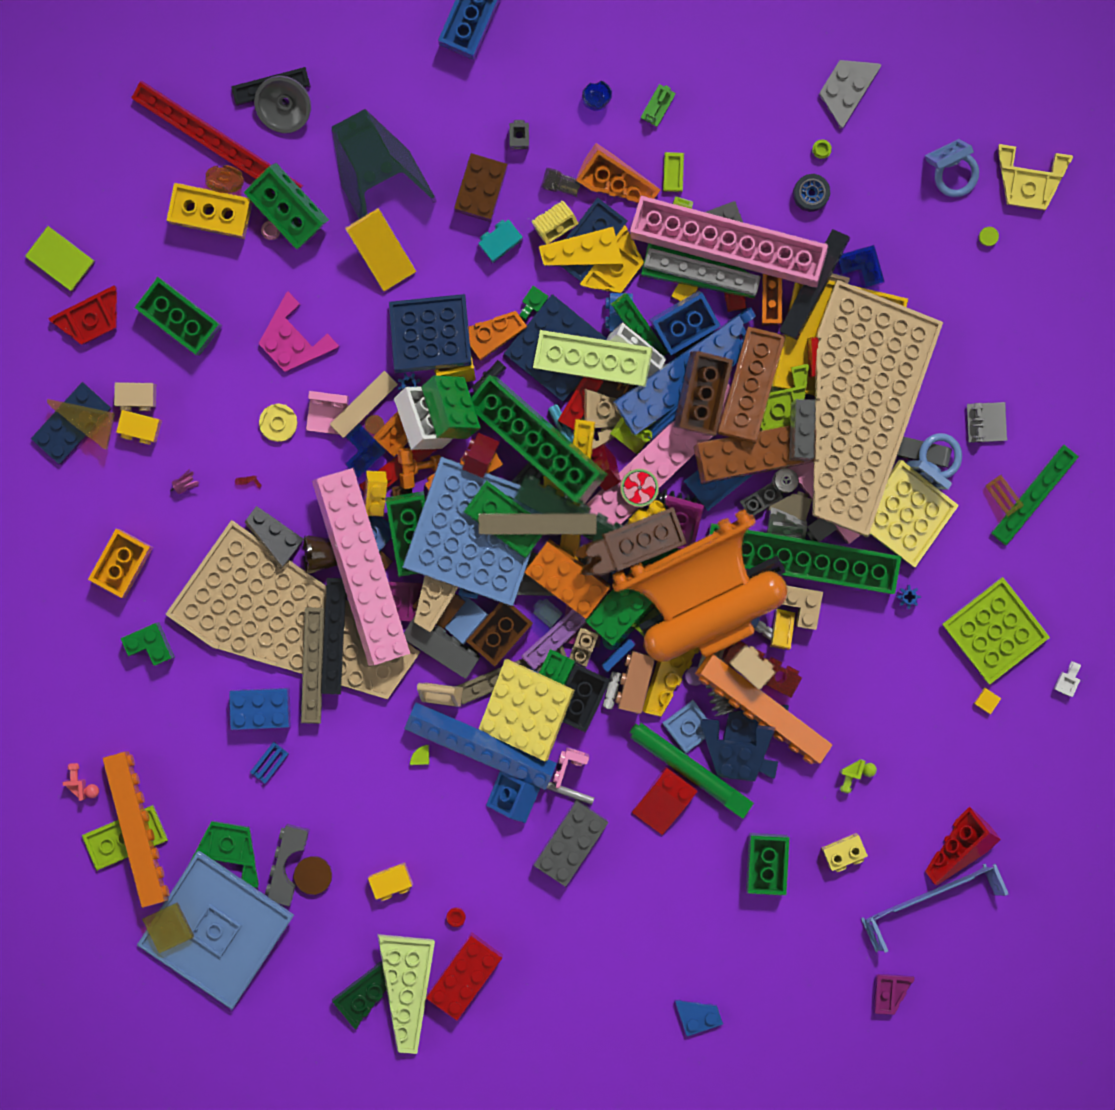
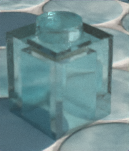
M546 598L543 601L539 599L533 606L535 609L533 613L550 628L563 614Z

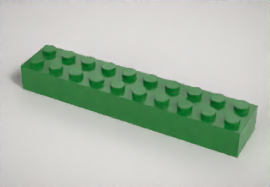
M710 524L708 536L720 529L718 524ZM747 530L742 541V558L745 569L755 567L778 555L786 571L781 575L895 594L902 556Z

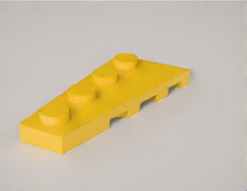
M613 227L539 246L544 266L623 265Z

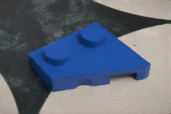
M675 1000L687 1036L723 1025L717 1005Z

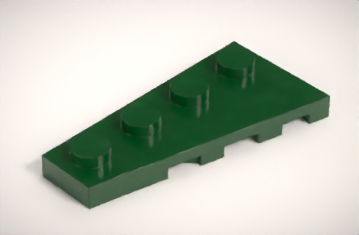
M382 961L332 998L334 1005L355 1030L360 1025L361 1020L369 1014L370 1009L383 997V993L387 990Z

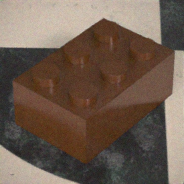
M470 153L455 203V212L492 222L508 164Z
M500 602L466 642L492 665L496 666L533 622L514 605L511 606Z

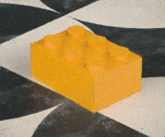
M115 529L88 580L121 598H126L153 547L121 529Z

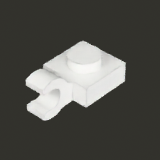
M1071 661L1068 672L1064 673L1061 671L1054 689L1073 697L1080 682L1076 675L1081 665Z

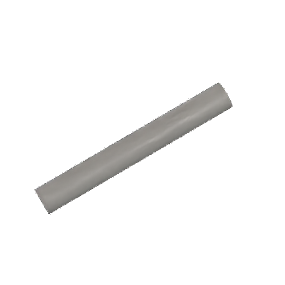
M549 782L546 788L591 805L594 801V797L563 786L556 788V784Z

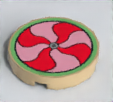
M634 469L623 476L620 492L628 504L635 507H644L656 499L659 492V484L656 477L650 471Z

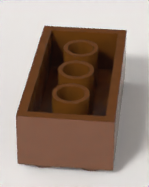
M690 351L674 422L675 428L708 436H716L732 368V359L700 351Z

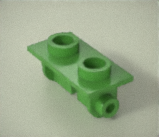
M659 84L640 118L657 127L676 93L671 91L670 87Z

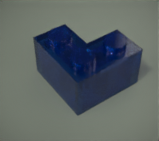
M875 245L843 253L837 263L838 273L841 276L858 271L862 287L865 289L882 285L885 282Z
M360 423L346 436L359 451L345 465L349 469L353 468L355 475L361 478L387 451Z

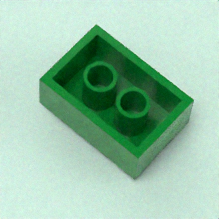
M434 375L421 387L437 438L468 439L481 428L465 377Z
M749 833L747 893L787 894L790 840L788 835Z

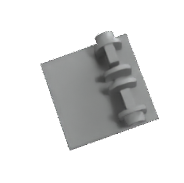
M1005 402L967 404L969 442L1007 441Z

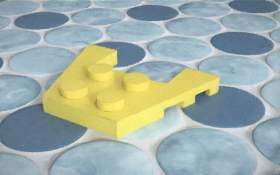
M999 144L997 149L1007 205L1045 211L1073 156L1055 153L1052 172L1025 169L1013 166L1015 146Z

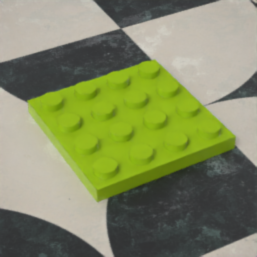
M1003 577L942 623L943 627L989 685L1050 638Z

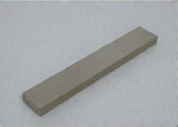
M479 514V534H596V514Z
M305 607L301 723L321 724L325 608Z
M561 645L556 650V652L567 657L564 648ZM523 658L515 661L519 665L532 669ZM541 663L535 669V671L540 672L543 663ZM502 667L455 686L463 688L462 704L493 692Z

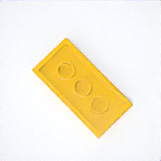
M379 208L345 228L383 291L416 272Z

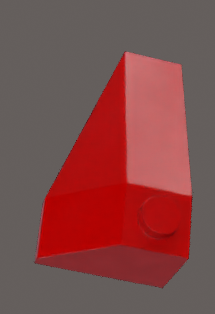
M971 807L967 808L955 820L953 830L949 836L946 835L944 845L940 851L936 852L925 870L936 886L986 854L1001 840L993 828Z

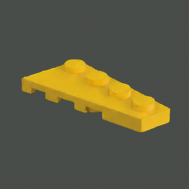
M698 647L670 661H657L643 705V712L657 716L663 715L673 697V691L683 680L682 676L686 669L690 668L691 660L695 653L698 654Z

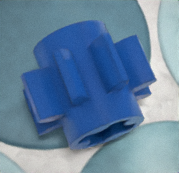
M404 373L405 378L403 380L398 379L402 383V386L398 389L403 390L407 387L405 383L412 381L414 387H418L417 384L421 380L414 379L415 373L411 377Z
M907 585V590L899 588L901 594L897 595L896 598H900V606L906 604L907 609H910L911 604L918 606L916 600L921 598V596L916 594L918 588L911 590L910 585ZM908 592L910 595H913L909 602L908 599L904 598L905 595H908Z

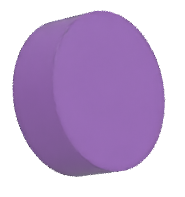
M693 666L686 671L685 679L690 685L698 686L701 684L698 680L699 677L695 675L699 667Z

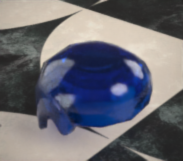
M604 81L589 83L582 91V101L585 107L593 111L605 109L612 99V90Z

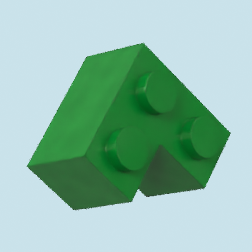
M160 622L120 638L128 656L147 649L154 666L175 657Z

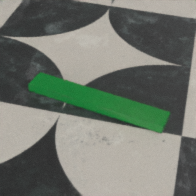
M1062 445L993 529L991 534L1004 545H1007L1079 456L1067 446Z

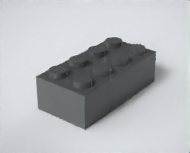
M576 799L534 861V866L566 887L609 823L608 820Z

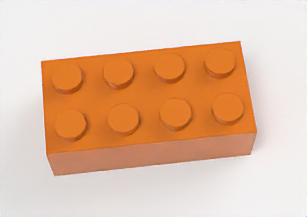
M550 538L525 570L527 575L585 619H587L611 586V584L597 574L585 575L581 573L584 564Z

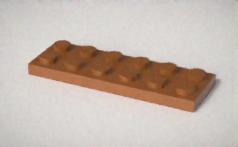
M748 327L718 434L752 443L757 442L784 346L785 335Z

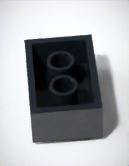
M575 663L565 686L575 691L563 722L586 732L610 679Z

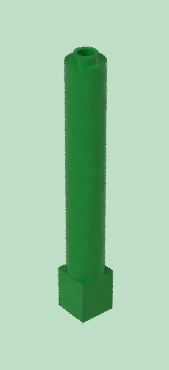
M635 723L629 731L632 734L630 736L632 740L724 804V806L742 819L753 806L754 802L728 785L643 723L639 725Z

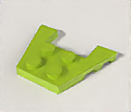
M808 364L791 367L794 382L793 388L770 392L761 424L762 431L790 426L791 403L796 399H805L809 370Z

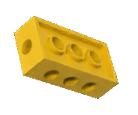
M174 183L166 221L174 225L245 239L253 202L246 197ZM190 203H195V208L192 211H187V206ZM214 207V212L211 215H206L207 208ZM227 211H233V216L230 219L224 218Z

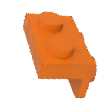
M398 411L373 436L393 457L398 454V449L404 448L408 443Z

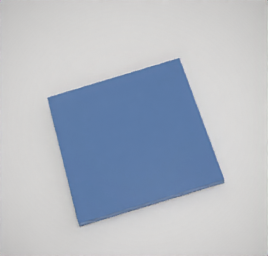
M198 851L168 896V901L164 902L137 946L230 1009H233L294 917V914L201 851Z

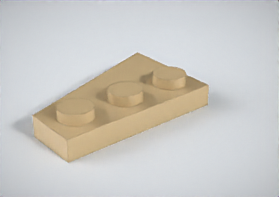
M585 389L584 420L595 421V428L615 427L622 417L613 403L617 399Z

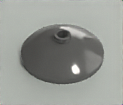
M287 76L271 77L259 86L255 94L254 102L258 117L267 127L281 133L294 132L300 129L309 119L311 113L310 97L306 89L295 79ZM284 98H287L289 100V103H286L284 101Z

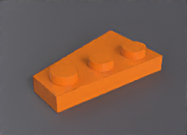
M516 311L494 317V319L485 322L475 323V325L469 326L470 347L481 361L527 328V325Z

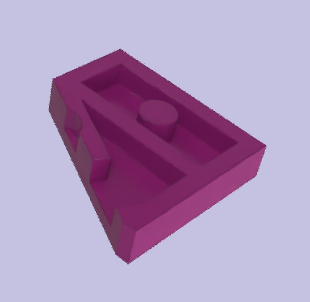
M877 974L874 1012L876 1014L895 1015L900 1002L906 996V992L911 983L914 982L915 977Z

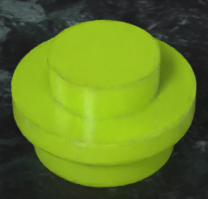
M823 139L816 141L812 147L814 156L819 159L827 158L832 151L831 144Z

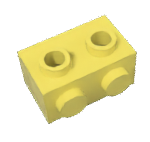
M857 833L821 847L832 871L836 870V872L846 869L848 864H859L867 857L865 848Z

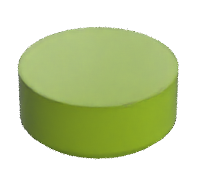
M985 227L979 233L980 243L987 247L994 245L999 239L998 231L993 227Z

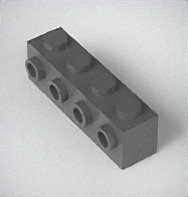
M414 617L404 632L406 641L466 679L481 657L478 651L470 646L466 647L456 637L449 636L440 626H434L431 632L414 623Z

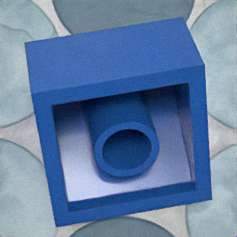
M500 771L486 806L510 819L526 823L540 788Z

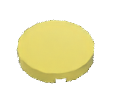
M279 403L265 408L259 419V426L263 435L269 440L276 442L286 441L291 438L296 432L298 425L297 416L294 411L288 406Z

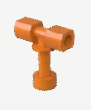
M410 448L398 449V462L402 464L403 473H400V487L403 489L415 487L414 475L418 473V470L431 468L433 471H436L441 456L435 455L431 456L428 461L416 462L412 458V450Z

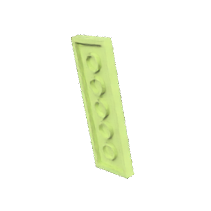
M540 330L533 368L646 387L653 348Z

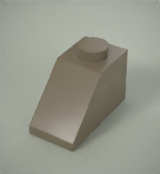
M798 491L797 494H791L770 505L767 510L770 511L771 508H776L797 517L799 520L806 521L812 499L808 498V494Z

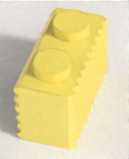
M564 201L554 205L551 209L545 211L544 214L542 213L535 220H532L536 232L546 244H549L579 224L574 213Z

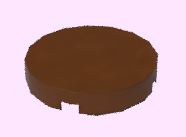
M319 856L306 857L297 864L294 870V880L301 891L306 894L316 895L329 887L332 881V869L329 863Z

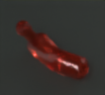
M255 475L235 479L236 485H245L254 481L258 488L262 486Z

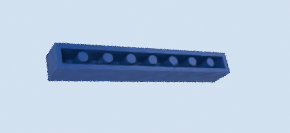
M417 702L404 728L407 731L546 790L557 764L551 760L543 761L492 737L484 731Z

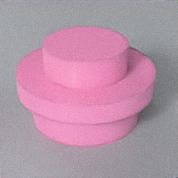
M267 221L262 225L261 233L266 239L274 240L279 237L280 231L271 221Z

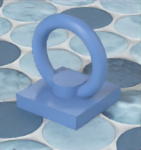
M960 139L925 155L926 161L936 167L935 182L938 189L949 197H961L968 194L976 186L979 178L978 164L969 155L974 153L972 146ZM961 160H964L971 168L970 181L965 187L958 190L948 188L942 178L944 168L954 166Z
M937 433L929 436L922 443L919 450V461H907L906 464L936 488L949 489L952 483L946 478L951 477L958 471L962 462V450L959 443L952 436ZM937 441L947 442L954 451L952 466L941 472L939 467L927 461L928 448Z

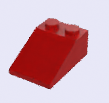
M665 766L632 813L663 835L695 796L697 789Z

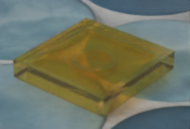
M178 902L142 919L159 953L194 937Z

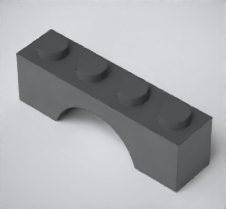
M291 824L281 828L279 839H282L281 846L276 848L274 857L277 858L276 865H272L270 876L273 877L272 883L267 885L265 895H268L276 903L290 906L292 903L296 884L288 878L285 864L289 855L305 849L310 829Z

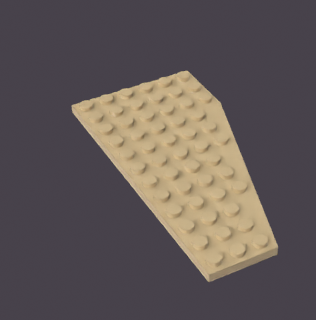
M839 280L835 281L816 337L819 338L815 379L813 516L867 537L874 522L943 322Z
M231 520L165 615L212 648L303 674L305 607L326 608L327 586L290 560L280 569L277 565L278 562L273 556L269 555L263 543L258 541L252 533ZM347 600L345 607L342 686L388 699L418 657L420 651L407 642L410 654L369 666L353 613Z

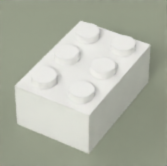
M405 387L394 398L411 450L442 449L453 439L437 438L421 387Z

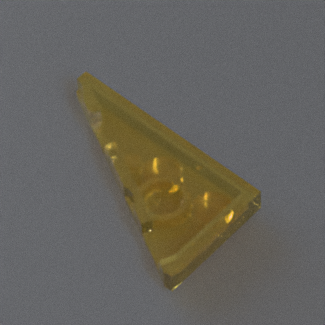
M47 399V403L51 408L60 413L103 449H108L115 413Z

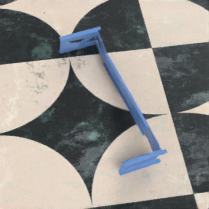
M983 864L984 868L968 876L910 899L867 919L861 918L875 951L888 952L876 924V919L974 879V876L981 873H986L995 895H1008L1009 893L996 864H993L994 868Z

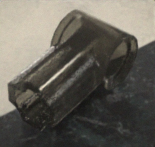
M546 168L541 187L577 197L580 183L576 181V178L564 175L558 170Z

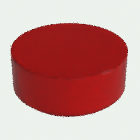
M453 907L448 911L446 919L449 925L459 927L465 922L466 914L463 909Z

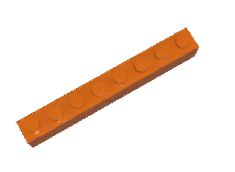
M715 655L706 657L695 672V675L699 677L698 680L702 684L713 687V691L720 697L725 696L729 699L728 703L737 709L738 707L741 708L746 717L751 720L755 719L759 722L758 725L775 727L773 737L780 742H786L791 751L802 754L804 756L803 760L807 763L820 764L832 747L830 742L764 692L757 689L752 683Z
M121 752L104 757L103 762L141 906L143 908L168 901L169 889L167 885H164V870L162 866H159V851L157 847H154L153 843L155 839L154 832L148 825L150 817L148 811L143 806L145 798L142 791H139L138 784H140L138 774L134 772V757L129 752Z

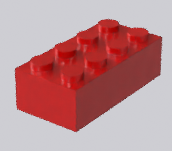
M471 932L429 990L426 999L455 1020H458L499 964L503 954Z

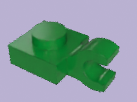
M532 286L522 301L526 306L520 313V317L526 321L533 310L536 312L540 310L549 296L535 286Z

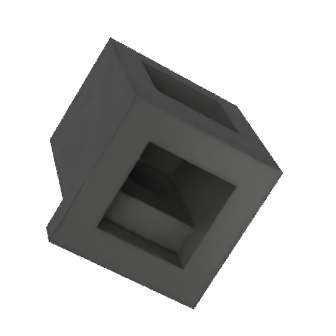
M514 120L513 123H509L510 149H529V123H525V120ZM521 132L523 137L517 138L516 133Z

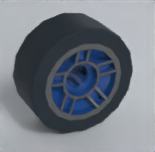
M807 174L801 177L794 186V201L802 210L808 212L817 211L823 208L829 200L830 186L821 175ZM809 189L816 191L814 196L808 194Z

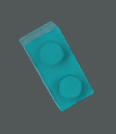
M509 219L506 222L504 220L500 221L494 226L496 229L492 233L486 232L479 238L481 240L478 243L492 263L523 240L522 235Z

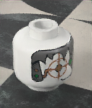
M783 468L774 474L772 482L777 491L789 493L797 487L798 477L793 470Z

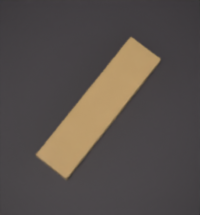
M383 371L329 425L344 438L398 384Z

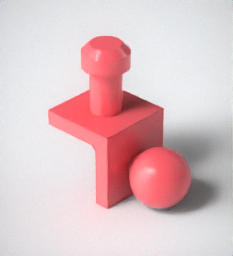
M70 763L68 765L70 780L64 781L63 786H66L79 800L86 799V796L88 798H96L99 794L98 786L90 784L86 787V779L78 780L79 764Z

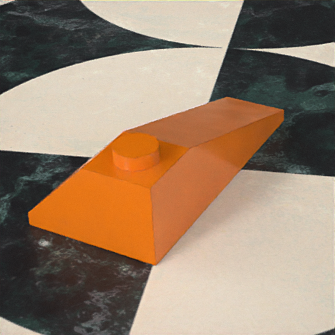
M595 143L585 157L576 178L577 182L591 191L607 193L610 196H618L638 203L641 196L655 199L660 192V188L597 143Z

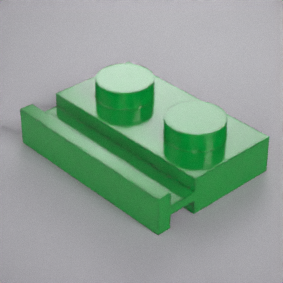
M550 649L539 674L565 685L576 661Z

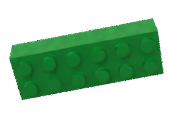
M674 548L644 560L641 564L642 566L649 563L652 564L679 549ZM613 589L585 621L617 649L651 612L655 605L638 591L626 589L616 592Z

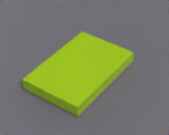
M47 226L25 255L26 258L71 292L95 262L49 226Z

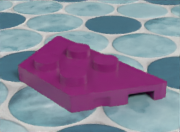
M388 582L400 621H412L416 615V609L412 606L420 597L423 583Z

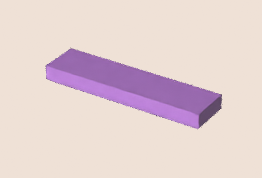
M572 609L521 657L535 670L545 661L550 649L556 651L587 623L585 618Z

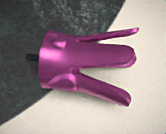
M188 469L179 479L172 481L174 488L170 491L175 490L178 494H182L188 489L199 487L198 481L191 482L193 481V477H191L194 474L193 471L189 472L190 469Z

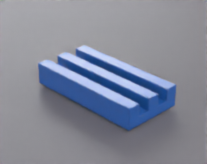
M273 742L250 773L266 784L289 753ZM275 747L277 749L276 752L258 773L256 770ZM280 752H282L283 755L281 756V758L277 761V763L267 774V776L263 777L262 775L270 766V764L274 761L277 755Z

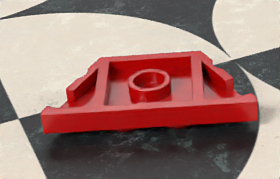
M114 285L48 319L81 345H84L117 328V287Z

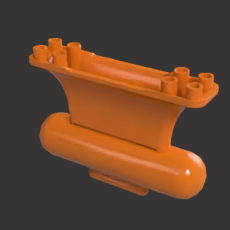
M745 509L735 514L737 521L730 523L728 518L719 521L717 524L720 529L714 531L713 534L652 564L649 563L642 566L641 562L630 566L631 573L625 575L623 570L612 574L614 579L612 585L616 592L631 589L642 593L653 602L665 619V621L647 630L644 636L645 650L654 660L660 662L670 661L696 647L699 648L704 657H708L753 635L755 630L751 621L780 607L785 602L788 589L786 582L780 575L767 571L749 579L742 558V541L746 531L756 521L753 515H748Z

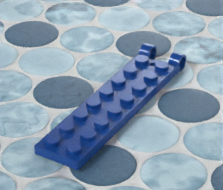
M751 307L739 313L648 377L646 387L635 386L613 402L633 435L642 431L679 404L690 351H700L732 359V366L738 363L747 332L743 324L756 317ZM740 334L743 336L742 340L739 339Z

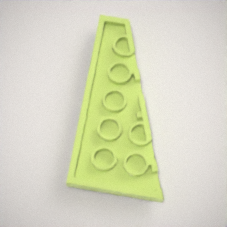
M377 934L397 1051L400 1053L417 1054L435 941L433 939Z

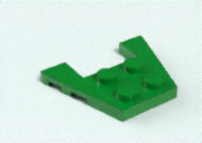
M211 821L192 859L198 851H201L213 860L244 865L242 880L258 888L259 881L250 827Z

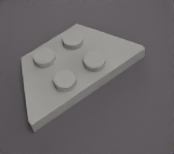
M839 60L819 95L828 106V110L833 114L841 129L880 69L881 64Z

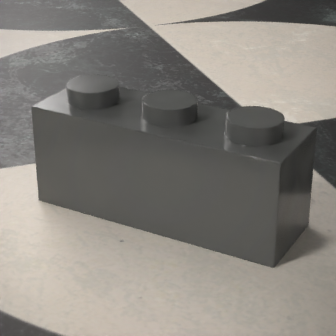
M796 399L791 403L789 461L809 462L814 458L815 400Z

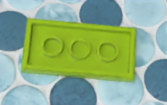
M154 805L145 808L150 817V821H148L149 828L153 830L155 836L153 840L154 846L168 841ZM119 820L82 835L96 870L128 858Z

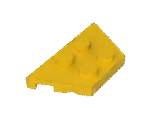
M625 225L616 236L623 265H594L580 283L582 287L622 293L644 264Z

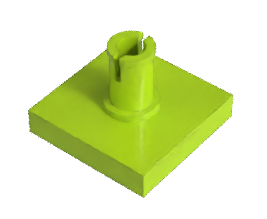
M621 417L610 434L638 455L646 442L650 441L649 437L652 438V432L648 429L657 421H654L642 431L633 435Z

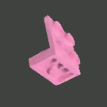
M309 391L308 399H310L306 429L308 431L338 434L329 424L348 406L349 397Z
M566 747V751H561L559 758L561 767L560 770L556 769L553 778L556 788H560L568 759L577 766L587 765L589 754Z

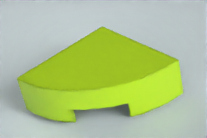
M429 745L421 746L413 753L410 765L429 764Z

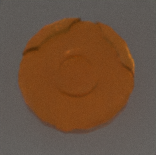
M223 165V168H218V166H213L205 174V183L213 191L233 193L242 188L244 177L242 172L235 167Z

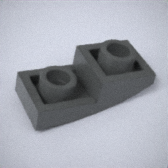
M773 482L740 502L748 515L752 514L754 516L784 498V496L774 488Z

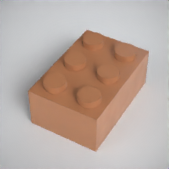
M631 650V653L626 655L624 665L627 666L626 673L622 672L620 679L622 689L617 691L615 698L619 709L642 713L655 661L648 654Z

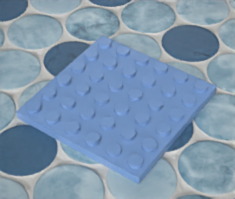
M440 457L403 568L513 606L531 552L524 558L493 534H479V523L463 511L486 480L531 514H544L550 496L487 473L484 478L462 470V464Z

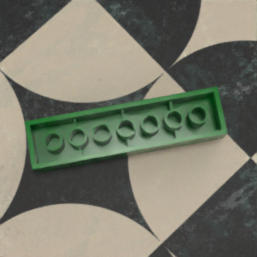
M489 375L471 399L476 414L575 503L584 504L608 475L498 377Z

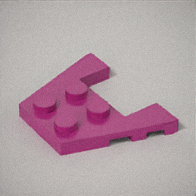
M289 291L282 299L258 343L284 372L340 347L328 333L314 346H311L286 318L301 304Z

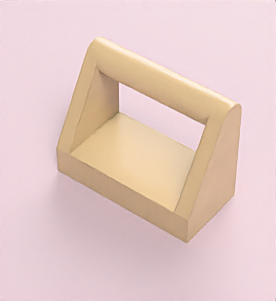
M418 683L417 691L422 702L461 707L462 687Z

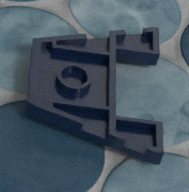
M781 705L788 711L789 705ZM743 710L728 713L723 740L756 744V728L759 722L746 717L743 714ZM764 759L760 772L775 779L778 761Z
M702 719L700 724L717 776L756 781L775 732V727L758 725L756 728V744L720 740L719 721Z

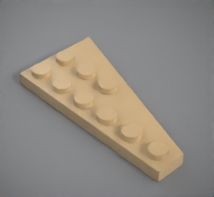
M425 576L414 623L431 632L458 587Z

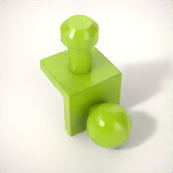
M859 759L851 765L840 769V773L846 775L843 786L841 785L840 787L841 792L851 793L852 788L850 787L853 778L861 779L862 772L867 777H873L877 772L876 766L873 763L865 764V760Z

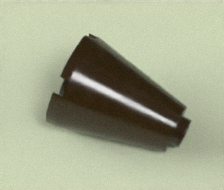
M310 535L304 536L303 550H305L304 566L306 573L311 574L338 566L330 539Z

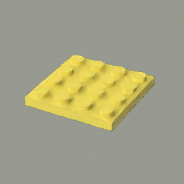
M899 460L890 473L869 534L896 555L902 556L901 558L910 566L916 567L959 505L905 462Z
M506 659L479 730L532 756L547 761L575 690Z

